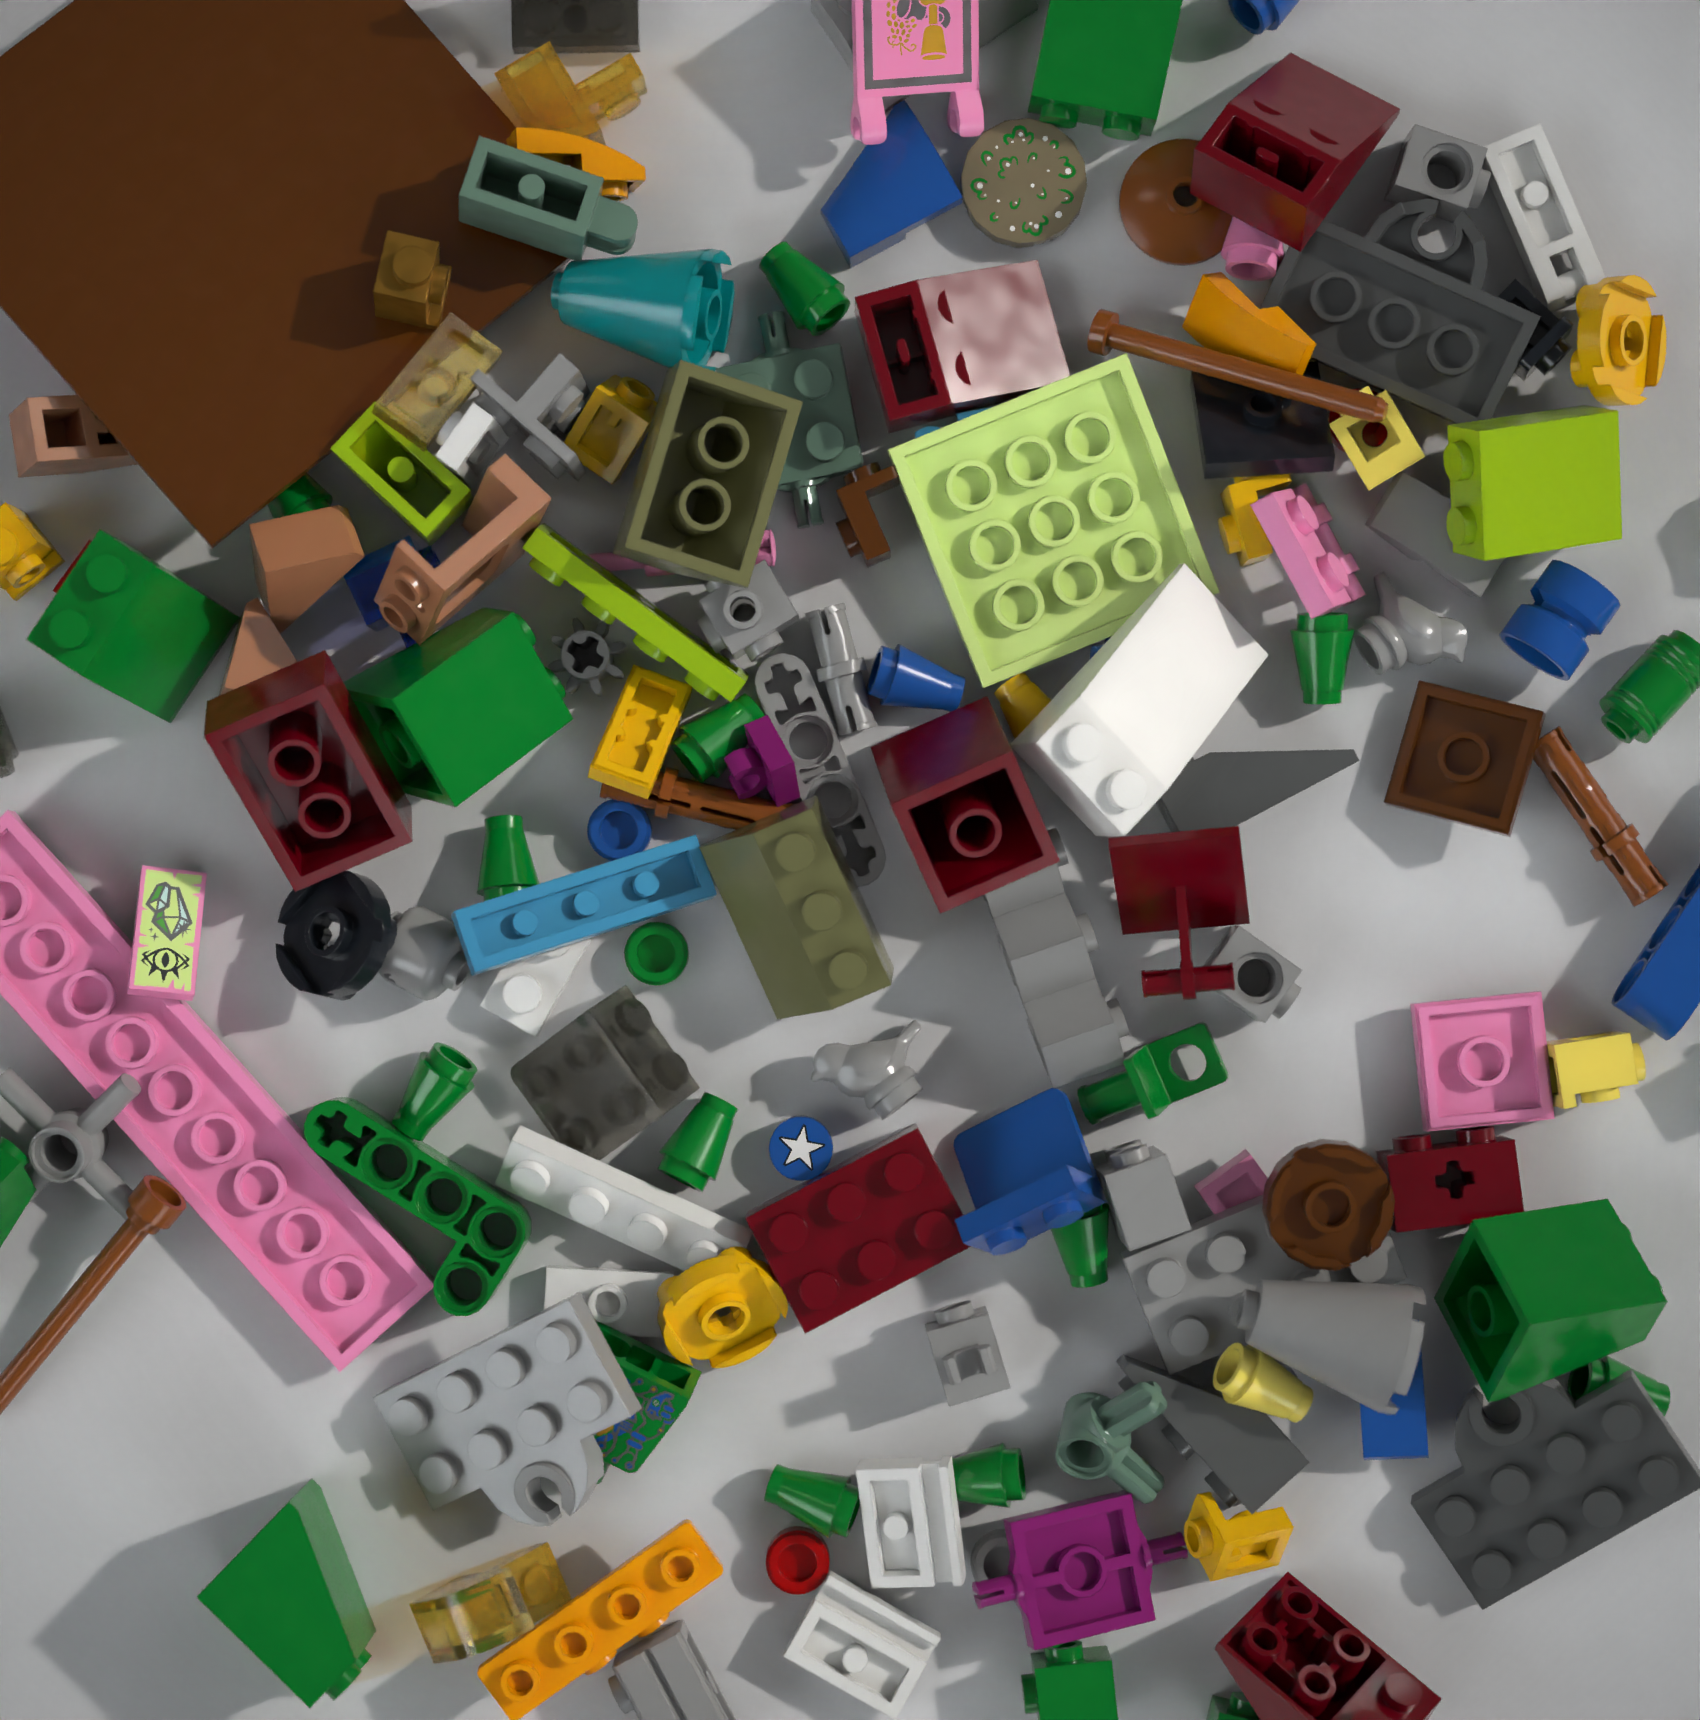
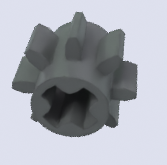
M573 618L572 626L575 633L566 640L560 636L552 635L551 641L561 649V659L550 663L548 668L555 673L567 670L571 674L566 684L567 692L574 694L579 689L581 682L590 684L591 689L598 697L603 696L602 680L608 677V675L617 679H623L625 676L614 665V656L624 653L627 650V646L624 642L607 644L604 639L609 633V624L601 621L597 625L595 632L586 631L578 618ZM593 642L598 643L596 652L603 658L601 666L596 668L588 665L583 673L577 672L580 663L573 657L574 650L577 647L588 649Z

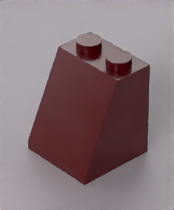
M987 696L870 747L889 803L940 914L1060 862L1015 755Z

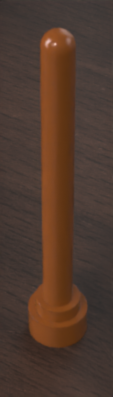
M146 1175L129 1195L128 1201L130 1205L126 1209L128 1217L0 1374V1415L148 1234H157L160 1229H169L186 1209L185 1199L171 1184L157 1176Z

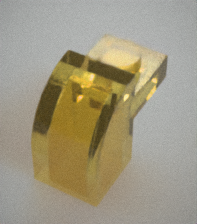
M550 41L494 73L504 97L522 127L565 132L606 145L597 121L604 117H607L609 121H614L626 116L640 105L641 100L639 97L648 92L644 75L631 53L575 85Z
M544 1542L525 1549L485 1572L459 1576L415 1600L409 1606L432 1661L436 1664L465 1659L509 1642L534 1629L535 1622L558 1610L572 1600L549 1543Z

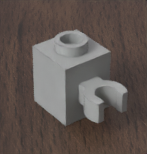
M968 1300L934 1311L936 1321L925 1324V1328L949 1407L1011 1388L986 1306L973 1309L971 1301Z

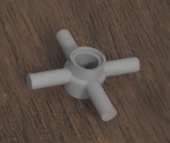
M8 1068L0 1075V1095L36 1130V1134L29 1145L31 1165L26 1169L36 1188V1192L29 1203L50 1182L64 1183L83 1177L125 1220L128 1218L126 1215V1209L130 1205L128 1197L133 1190L102 1160V1156L109 1141L106 1126L141 1092V1086L134 1077L126 1073L121 1074L87 1109L73 1108L55 1113L11 1068ZM61 1135L69 1138L74 1143L77 1155L69 1152L64 1147Z

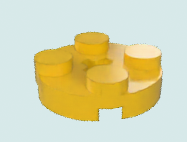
M1636 275L1606 277L1597 284L1584 285L1580 288L1576 298L1579 322L1577 350L1574 351L1570 361L1571 377L1576 386L1588 387L1593 397L1606 406L1641 404L1647 399L1640 396L1644 388L1657 386L1664 369L1667 347L1664 316L1651 314L1650 305L1646 298L1657 296L1652 286L1645 279Z
M743 1247L727 1248L717 1257L701 1261L680 1275L667 1278L662 1282L657 1291L660 1303L657 1322L666 1347L677 1360L691 1366L693 1364L690 1357L697 1360L709 1359L712 1368H726L751 1359L772 1343L777 1336L774 1325L780 1319L781 1313L786 1319L788 1311L787 1298L771 1267L763 1261L754 1259L751 1252ZM727 1306L730 1307L731 1311L722 1317L715 1312Z

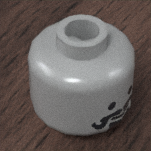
M423 906L409 908L404 913L397 911L391 914V918L397 922V936L393 947L387 952L386 958L379 970L380 975L391 984L426 1001L439 997L447 988L453 991L458 990L466 980L470 970L454 923Z

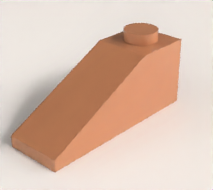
M77 395L29 397L9 414L18 478L77 474L138 465Z

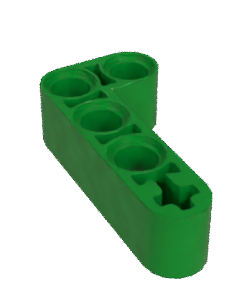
M336 1097L316 1105L308 1113L304 1123V1136L309 1147L321 1157L455 1240V1245L436 1274L433 1282L434 1296L438 1304L446 1312L456 1316H469L480 1311L495 1295L529 1240L532 1232V1219L528 1210L514 1198L428 1144L403 1134L391 1121L355 1099ZM344 1113L348 1117L344 1123L347 1131L358 1138L369 1135L372 1129L376 1132V1136L362 1148L358 1159L354 1156V1152L362 1144L347 1136L332 1141L328 1137L332 1127L329 1123L325 1122L326 1117L331 1118ZM384 1144L396 1145L404 1151L407 1157V1168L401 1178H391L380 1171L377 1164V1155ZM438 1178H447L459 1186L462 1193V1202L456 1211L445 1212L434 1205L431 1199V1188ZM503 1213L514 1221L516 1237L512 1244L500 1246L492 1243L487 1238L484 1223L489 1214ZM466 1267L474 1270L479 1275L482 1281V1291L478 1298L466 1300L454 1293L451 1287L453 1270Z

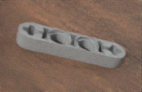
M786 653L772 655L761 663L755 677L756 692L764 712L769 716L794 761L802 801L814 797L818 788L826 782H840L849 790L852 801L848 811L841 817H827L831 828L835 829L846 826L858 815L862 817L866 828L855 829L853 833L861 848L872 846L876 857L868 862L870 872L865 876L858 877L857 872L853 868H850L858 887L869 885L878 879L884 870L886 862L884 845L810 670L795 655ZM778 666H783L788 674L795 672L800 674L802 681L794 685V693L800 707L809 699H812L816 708L814 712L794 715L783 725H780L776 718V713L788 712L783 696L779 692L769 694L765 685L773 681L772 669ZM805 723L816 724L822 728L827 738L826 748L823 753L817 758L810 760L801 759L796 756L791 750L789 743L793 730ZM840 835L836 839L845 857L847 855V848Z

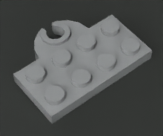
M1260 1195L1190 1224L1192 1228L1190 1231L1131 1251L1125 1250L1120 1252V1256L1168 1374L1171 1375L1223 1354L1233 1343L1238 1342L1245 1346L1248 1345L1245 1343V1329L1236 1327V1316L1244 1290L1255 1291L1261 1279L1395 1284L1407 1279L1390 1231L1380 1248L1369 1257L1363 1256L1359 1261L1350 1263L1352 1265L1350 1267L1337 1271L1310 1269L1289 1258L1269 1234L1262 1212L1263 1195ZM1275 1359L1278 1363H1280L1283 1367H1285L1288 1371H1290L1294 1376L1297 1377L1292 1368L1286 1366L1281 1361Z
M580 1292L385 1389L373 1397L433 1511L482 1488L497 1509L517 1522L539 1527L551 1526L562 1517L559 1505L549 1499L542 1491L540 1477L547 1478L558 1486L561 1493V1507L569 1516L573 1515L590 1499L598 1480L604 1476L603 1453L593 1434L631 1417L642 1408Z

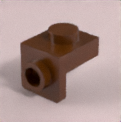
M878 462L867 464L848 473L843 477L847 486L836 490L838 502L845 515V519L835 523L850 558L862 554L867 567L891 558L890 547L868 499L900 485L895 465L881 470Z

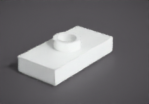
M548 1265L546 1267L544 1310L580 1292L594 1319L628 1336L663 1338L657 1322V1313L660 1305L657 1291L663 1281L675 1276V1271Z

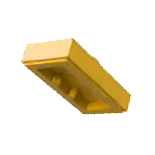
M633 664L590 764L588 778L648 800L690 700L693 687Z

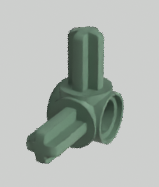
M1148 1381L1147 1383H1137L1113 1399L1094 1392L1079 1393L1072 1396L1065 1404L1055 1453L1056 1461L1060 1468L1072 1477L1083 1480L1100 1479L1108 1476L1122 1489L1131 1493L1135 1500H1139L1144 1504L1155 1500L1157 1493L1164 1487V1477L1132 1450L1130 1445L1132 1431L1164 1413L1167 1407V1400L1161 1393V1387L1154 1381Z

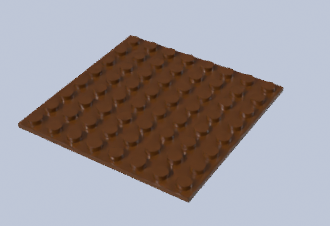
M74 0L0 56V308L212 549L331 454L330 448L374 402L384 410L571 259L459 221V193L479 136L507 145V138L516 126L404 0ZM387 230L439 242V263L452 266L439 331L375 316L373 291Z

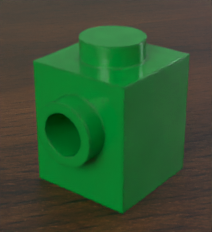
M1075 1640L1044 1648V1652L1031 1653L1033 1673L1021 1675L1025 1714L1037 1713L1038 1720H1118L1112 1659L1106 1645L1083 1648L1082 1642Z

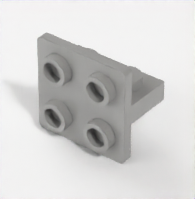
M559 353L517 402L481 370L477 369L469 379L480 393L474 402L497 420L508 437L511 438L517 430L527 437L523 445L530 451L529 454L557 479L565 471L577 481L585 475L586 470L577 454L554 435L558 429L564 434L572 429L586 405L584 400L591 393L581 371Z

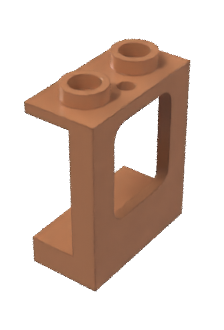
M505 453L487 468L461 525L473 537L436 569L404 539L396 545L374 598V601L379 605L383 618L396 631L407 633L421 645L524 555L525 550L522 547L538 527L552 498Z

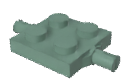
M783 311L771 312L776 337L773 334L771 318L768 313L758 316L765 353L760 354L749 362L715 369L718 373L803 401L777 490L788 493L792 492L798 529L810 528L806 508L807 502L811 524L815 527L824 524L817 487L822 486L834 477L847 475L864 466L843 350L840 343L807 350L790 348L784 319L785 313Z

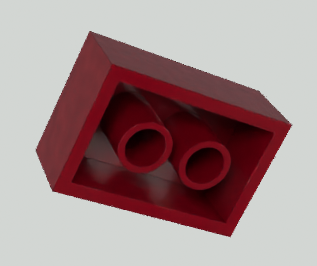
M326 650L207 701L203 736L295 892L413 842L412 806Z
M916 1123L825 1170L817 1177L806 1180L747 1211L745 1217L805 1334L971 1247L963 1244L955 1219L964 1214Z

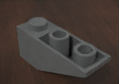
M1122 1355L1116 1360L1122 1371L1126 1374L1118 1382L1124 1391L1139 1382L1147 1383L1148 1381H1154L1161 1387V1393L1167 1400V1407L1162 1415L1169 1422L1161 1432L1186 1460L1196 1452L1212 1469V1472L1204 1480L1229 1508L1239 1500L1251 1514L1255 1513L1310 1463L1266 1413L1227 1403L1223 1399L1222 1392L1213 1387L1175 1373L1169 1375L1167 1370L1132 1357Z

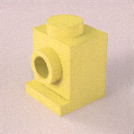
M1369 386L1360 390V392L1374 395ZM1387 390L1376 395L1388 403L1387 415L1384 421H1380L1387 429V439L1382 445L1372 447L1364 442L1362 431L1369 421L1339 413L1341 417L1329 424L1368 491L1426 457Z
M1610 1031L1547 1041L1553 1106L1563 1109L1577 1107L1575 1094L1578 1093L1581 1096V1103H1595L1620 1098L1619 1087L1639 1084L1638 1081L1645 1080L1646 1066L1644 1055L1640 1045L1632 1043L1630 1033Z

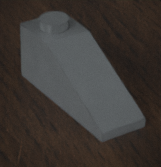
M1354 749L1209 752L1196 760L1192 757L1156 804L1171 832L1237 826L1360 760Z

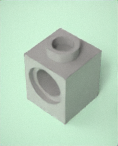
M1415 124L1403 140L1384 200L1395 204L1400 201L1404 203L1421 199L1439 200L1435 217L1454 223V220L1461 211L1466 212L1469 206L1477 209L1483 199L1491 175L1490 171L1481 169L1488 148ZM1431 164L1447 166L1454 174L1455 187L1442 189L1435 186L1428 177L1427 166Z
M1239 925L1231 926L1203 965H1219L1233 962L1235 990L1215 992L1259 1022L1266 1023L1271 1014L1280 1019L1288 1011L1301 991V987L1294 982L1302 972V969ZM1250 959L1261 961L1269 973L1267 987L1255 996L1245 994L1241 990L1237 979L1240 967Z

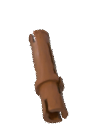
M1560 726L1540 737L1533 760L1540 767L1556 794L1586 834L1585 836L1593 846L1590 853L1596 862L1603 860L1609 871L1613 873L1633 907L1662 891L1669 884L1652 864L1637 841L1636 837L1640 835L1632 823L1626 825L1619 813L1616 812L1602 788L1572 748L1571 743L1564 735Z
M666 767L665 773L659 772L648 800L602 783L600 798H610L654 809V816L667 819L668 813L734 830L795 805L789 802V804L786 803L777 807L773 800L755 795L746 799H739L734 789L678 776L679 770Z

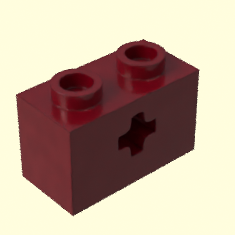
M1494 1126L1455 1130L1456 1141L1432 1144L1430 1134L1392 1138L1393 1149L1376 1151L1377 1163L1385 1172L1395 1198L1393 1223L1390 1229L1399 1233L1471 1224L1474 1219L1524 1212L1515 1139L1502 1135L1495 1136ZM1446 1162H1448L1449 1166L1461 1170L1462 1179H1456L1451 1182V1192L1447 1188L1436 1184L1435 1181L1436 1175L1446 1173Z

